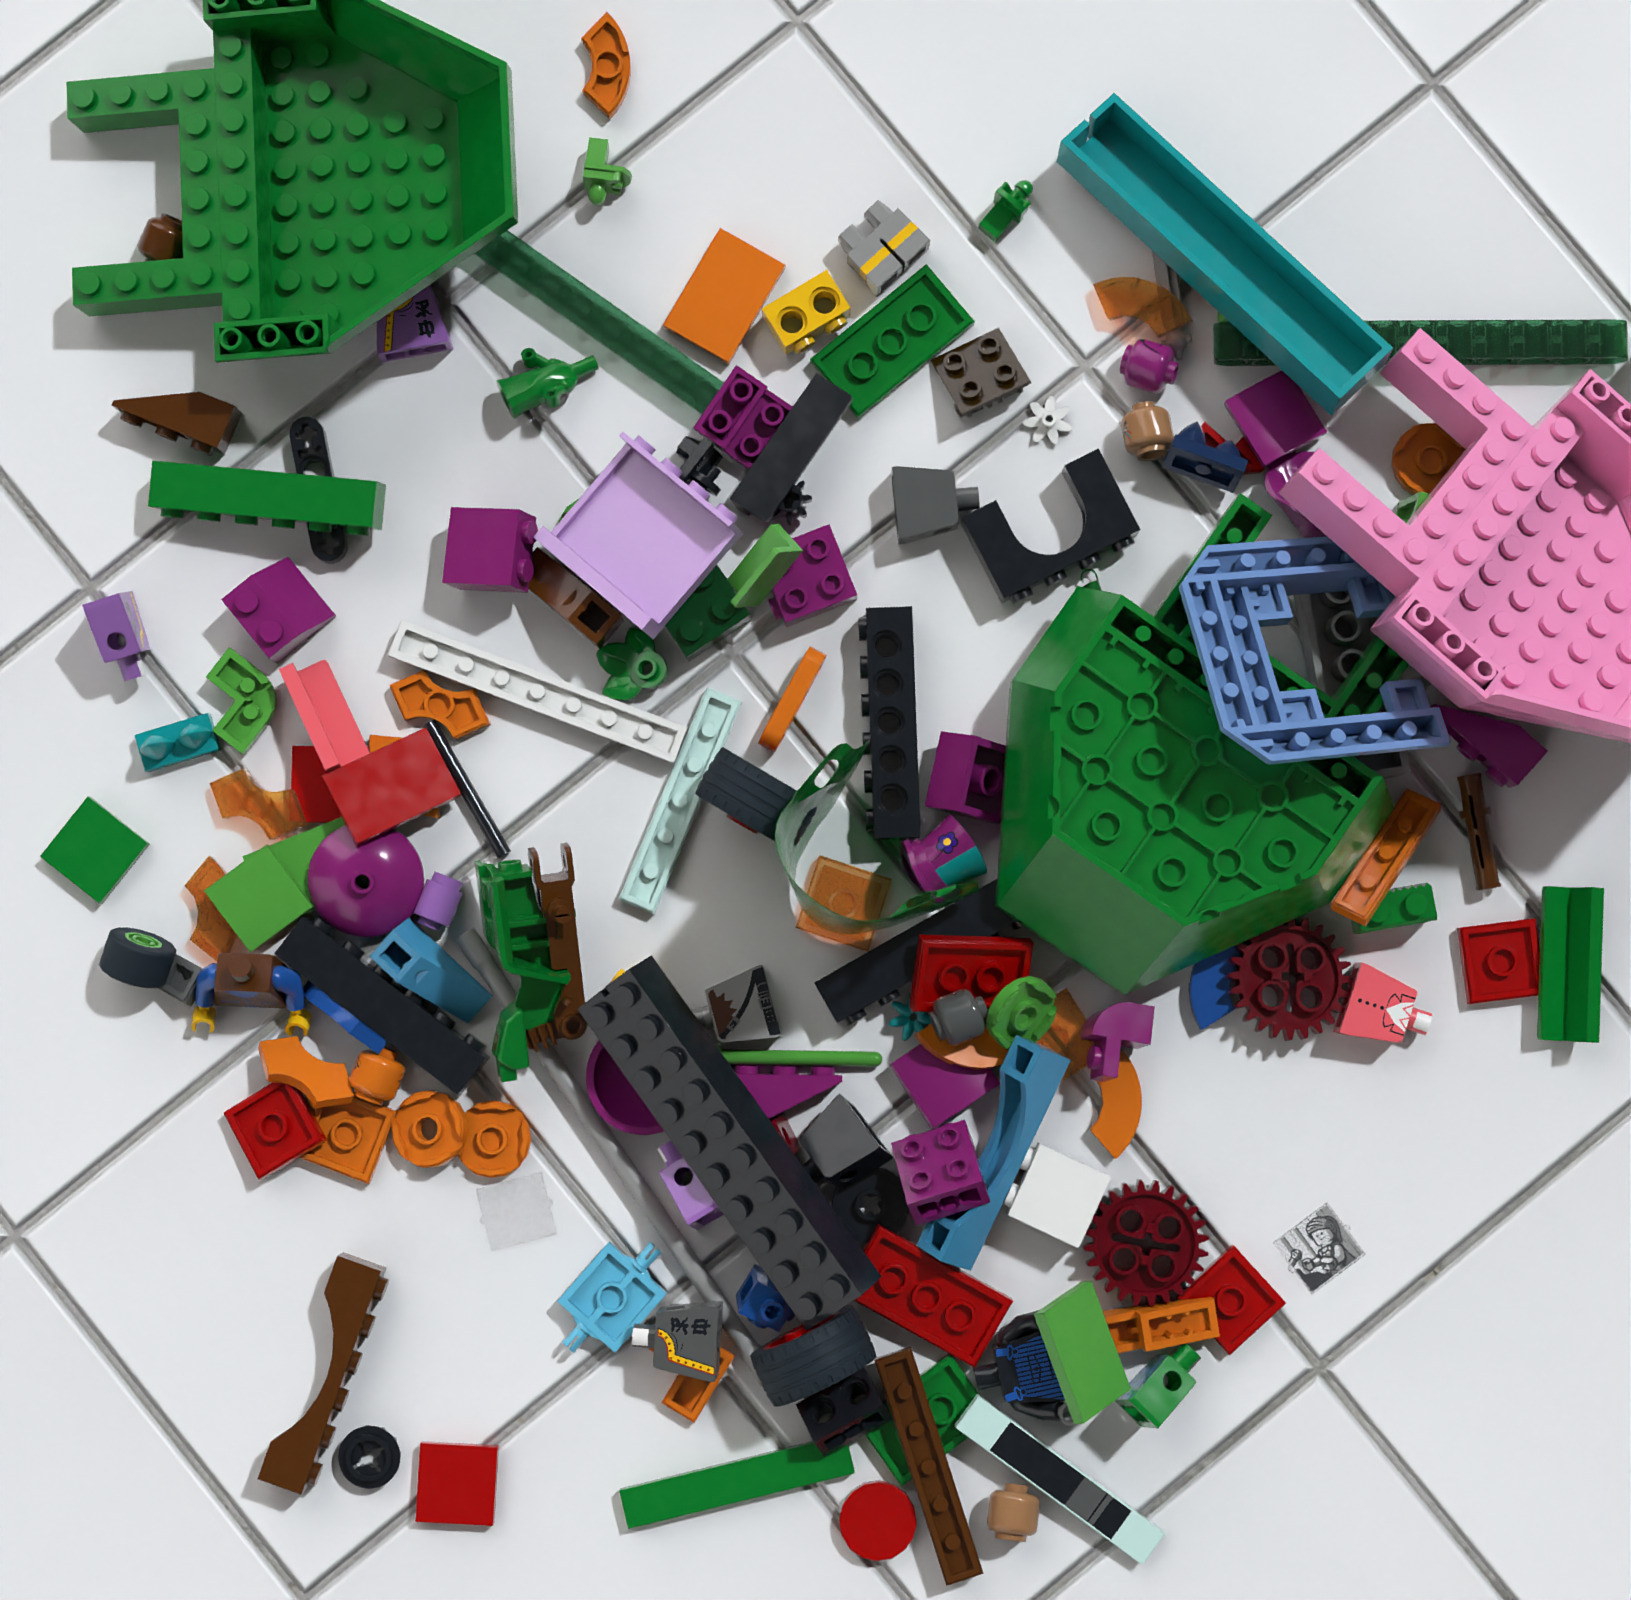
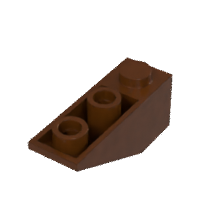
M202 392L113 400L111 405L122 413L120 416L122 421L139 428L142 427L143 422L157 427L155 431L157 435L174 442L177 441L178 437L192 441L190 445L192 449L212 456L213 451L225 455L242 415V412L236 406Z
M537 547L532 552L534 572L528 589L600 650L624 622L622 615Z

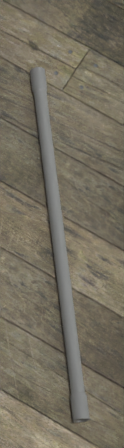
M475 928L468 930L458 937L455 942L473 968L480 973L502 1007L505 1008L515 1001L516 991L494 961L492 953ZM546 1039L547 1049H544L542 1043L538 1042L539 1052H535L532 1049L698 1293L705 1302L723 1301L722 1328L740 1352L745 1365L762 1387L750 1357L751 1353L761 1347V1345L754 1340L610 1128L596 1111L592 1102L551 1042Z

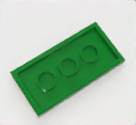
M926 264L810 359V363L823 378L852 396L853 401L848 408L859 419L972 327L975 321Z

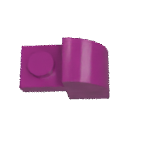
M1122 1002L1101 1009L1088 1018L1081 1030L1079 1039L1094 1042L1087 1055V1067L1091 1069L1090 1080L1106 1082L1118 1077L1121 1047L1139 1049L1151 1045L1155 1006Z

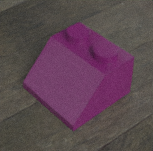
M289 557L252 574L221 599L265 655L277 664L336 617L335 613Z
M941 731L925 806L954 815L1001 824L1006 746L975 735Z

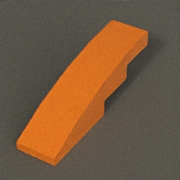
M1212 1297L1170 1301V1303L1159 1302L1155 1303L1154 1307L1144 1304L1103 1311L1118 1353L1143 1349L1145 1352L1220 1337L1215 1301Z

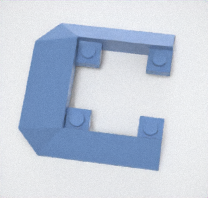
M1329 537L1207 545L1180 584L1179 591L1222 733L1268 765L1445 747L1451 743L1440 708H1430L1421 678L1385 682L1379 689L1386 712L1324 718L1315 688L1279 692L1260 627L1287 625L1292 620L1293 614L1287 596L1349 591L1357 619L1380 617L1395 598L1387 588Z

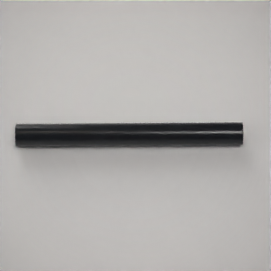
M436 720L426 723L422 728H427L459 788L461 796L497 858L499 859L511 852L509 846Z

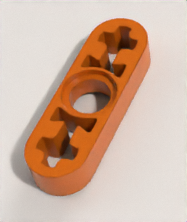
M811 646L808 648L766 725L758 744L776 752L827 657L826 654Z

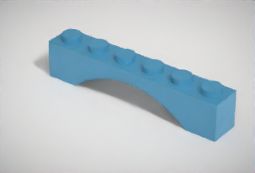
M1018 1035L1015 1036L1000 1068L1001 1087L995 1124L988 1143L979 1158L990 1203L927 1222L916 1246L941 1262L972 1270L1071 1060L1046 1046Z

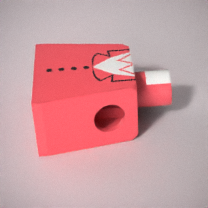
M1362 962L1355 963L1351 974L1353 981L1348 983L1346 989L1350 993V997L1342 1001V1006L1345 1010L1338 1014L1333 1032L1396 1043L1402 1042L1406 1029L1426 1035L1431 1024L1432 1013L1413 1007L1417 991Z

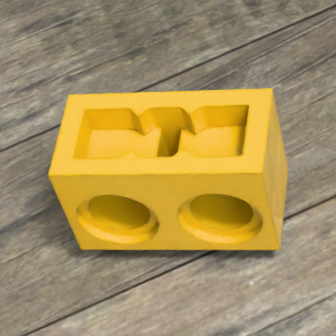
M827 269L762 308V317L785 355L792 351H795L796 354L806 351L815 344L814 338L826 331L829 335L839 331L848 324L846 319L850 317L851 313L849 304ZM826 298L835 304V308L830 313L822 314L815 310L814 304L819 299ZM788 318H796L803 324L802 328L796 333H787L782 329L781 325Z

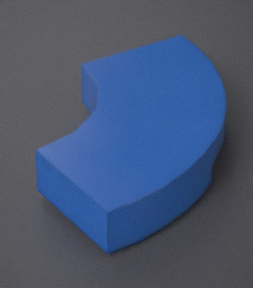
M1234 946L1193 965L1188 990L1192 1014L1200 1030L1235 1010L1231 998L1227 994V991L1230 989V980L1225 978L1226 974L1234 972L1236 968L1228 963V959L1241 956Z
M309 980L304 985V996L312 1004L325 1012L350 1035L377 1054L381 1052L387 1044L382 1036Z

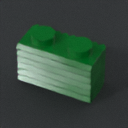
M1420 883L1390 889L1366 927L1351 920L1353 933L1362 934L1437 920L1432 886L1428 883Z

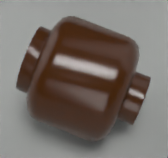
M162 213L160 218L153 217L147 221L137 243L138 251L146 257L145 261L183 258L181 220Z

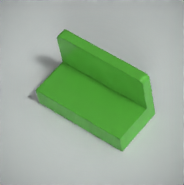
M771 524L727 579L737 591V594L730 601L735 608L759 606L803 552L780 524Z

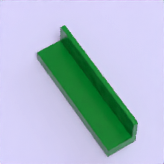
M1543 886L1537 1023V1038L1539 1040L1599 1043L1604 888Z

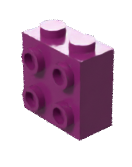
M451 507L442 583L459 590L528 593L529 582L534 572L532 552L533 544L536 542V539L533 537L538 532L537 517L520 509Z
M830 524L792 538L803 552L772 589L774 597L768 599L776 621L783 618L786 627H789L857 600V592Z
M965 1119L955 1123H946L939 1128L920 1134L909 1135L902 1140L891 1143L906 1202L916 1226L990 1203L974 1142Z

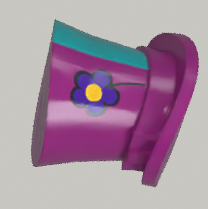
M950 814L921 841L916 838L911 842L909 839H906L900 843V859L903 868L910 880L924 893L959 884L987 873L985 862L977 846L961 824ZM942 897L935 899L940 904L947 901Z

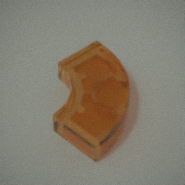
M1116 277L1093 284L1105 314L1110 321L1123 317L1140 319L1151 327L1158 338L1194 322L1186 307L1174 294L1153 282L1136 277Z
M208 856L184 886L194 896L198 909L197 926L190 940L217 961L218 953L230 952L237 934L204 892L205 889L227 874L212 856Z

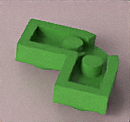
M229 647L206 676L212 683L235 699V702L212 731L245 755L269 725L275 714L277 704L276 692L270 679L261 670Z

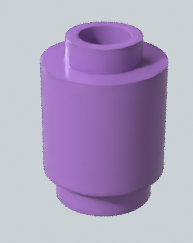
M434 871L432 879H427L413 912L420 915L418 923L440 931L442 925L449 927L463 895L460 892L463 883Z

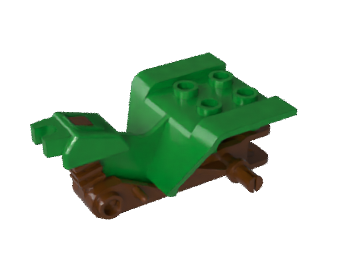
M567 842L560 843L563 869L558 873L541 875L539 856L534 847L528 848L529 866L528 864H521V860L516 859L501 861L498 863V868L494 864L482 863L480 860L475 861L484 936L490 946L496 949L498 959L503 968L512 974L520 975L521 978L520 988L515 1001L511 1002L500 1012L492 1045V1053L496 1058L497 1073L501 1078V1082L517 1080L516 1070L529 1067L528 1048L539 1052L538 1042H541L544 1049H547L546 1039L550 1038L553 1045H557L556 1039L575 1040L580 1038L587 1029V1022L578 1011V1008L585 1003L575 919L576 911L572 893V885L575 881L571 848ZM533 882H534L535 887H536V895H535V891H534Z

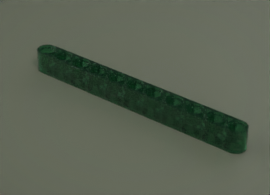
M1625 320L1364 321L1393 347L1385 365L1419 328L1462 365L1618 364L1628 361L1627 321ZM1229 321L1213 325L1215 365L1277 366Z

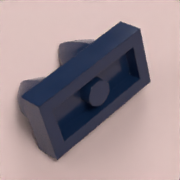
M1194 422L1183 428L1178 435L1175 434L1165 455L1162 468L1234 493L1245 472L1248 460L1241 458L1240 452L1232 440L1221 443L1215 448L1207 446L1200 424Z

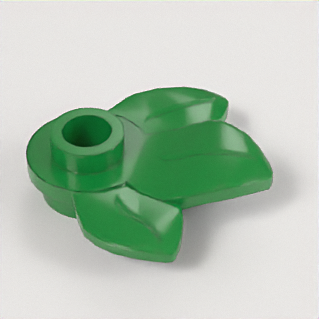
M630 628L628 630L625 643H608L596 653L600 666L611 675L603 688L602 694L614 700H631L642 689H654L664 682L668 673L665 659L656 653L654 639L638 628ZM651 663L653 665L652 672L648 675H643V667Z

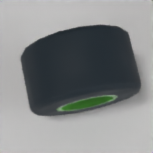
M118 927L109 932L99 966L108 976L122 983L142 988H159L167 982L176 954V948L172 943L156 934L135 928Z

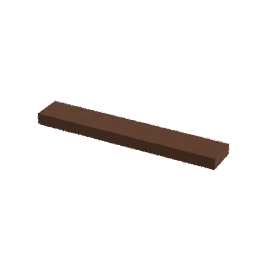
M911 1346L876 1357L874 1361L946 1586L984 1574Z

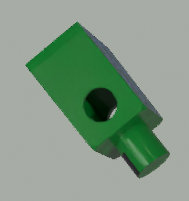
M1182 1344L1172 1356L1157 1354L1129 1382L1131 1389L1115 1400V1402L1141 1427L1158 1429L1196 1384L1195 1379L1189 1372L1201 1360V1357L1187 1344ZM1165 1374L1168 1378V1383L1166 1387L1163 1383V1377Z

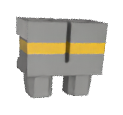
M879 200L864 213V218L874 228L868 236L864 237L853 224L838 236V242L847 254V264L859 273L867 283V287L876 297L901 275L902 270L905 272L927 252L930 246V239L899 208L893 212Z

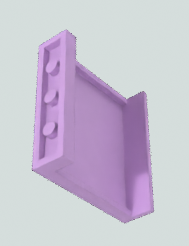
M622 432L619 436L626 442L623 448L556 527L550 532L542 526L533 538L642 631L654 639L741 537L743 532L734 524L738 517L726 506L720 503L715 508L707 501L710 494L694 480L687 485L679 478L683 472L666 457L662 462L653 457L652 454L656 450L641 436L638 435L633 440Z

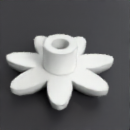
M1053 396L1048 397L1045 409L1040 404L1031 402L1030 408L1035 417L1025 419L1023 425L1031 428L1038 427L1033 436L1034 442H1039L1047 433L1052 444L1057 445L1059 442L1057 430L1062 432L1072 431V426L1061 420L1070 412V407L1064 406L1055 410L1056 403ZM1046 418H1051L1052 421L1047 422Z

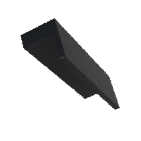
M816 373L730 497L734 506L747 516L752 513L764 522H769L853 401L852 396Z

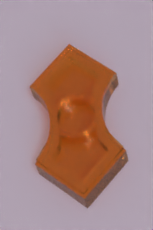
M248 769L238 770L209 783L223 819L238 816L247 817L259 824L267 838L271 840L278 839L308 826L295 790L268 791L255 782Z

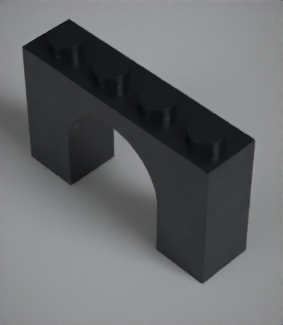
M1099 448L1064 465L1061 472L1079 505L1083 519L1080 538L1069 549L1061 553L1045 555L1035 553L1024 547L1012 532L996 500L962 517L960 524L1001 603L1011 600L1013 605L1032 596L1033 592L1031 589L1044 582L1047 588L1067 578L1065 571L1077 565L1081 570H1084L1101 561L1099 554L1111 548L1115 553H1118L1135 543L1133 537L1137 536L1141 529Z

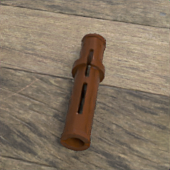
M1481 773L1457 777L1463 811H1460L1461 819L1465 818L1476 880V890L1501 886L1488 820V814H1491L1490 806L1486 807Z

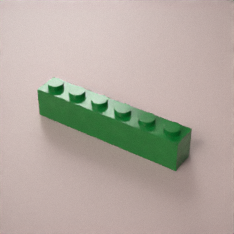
M152 460L148 506L160 509V516L184 519V512L198 513L197 520L221 522V515L235 516L234 523L257 526L258 519L272 520L271 527L295 529V522L309 523V530L332 533V526L347 527L346 534L369 536L370 529L382 530L386 484L370 480Z

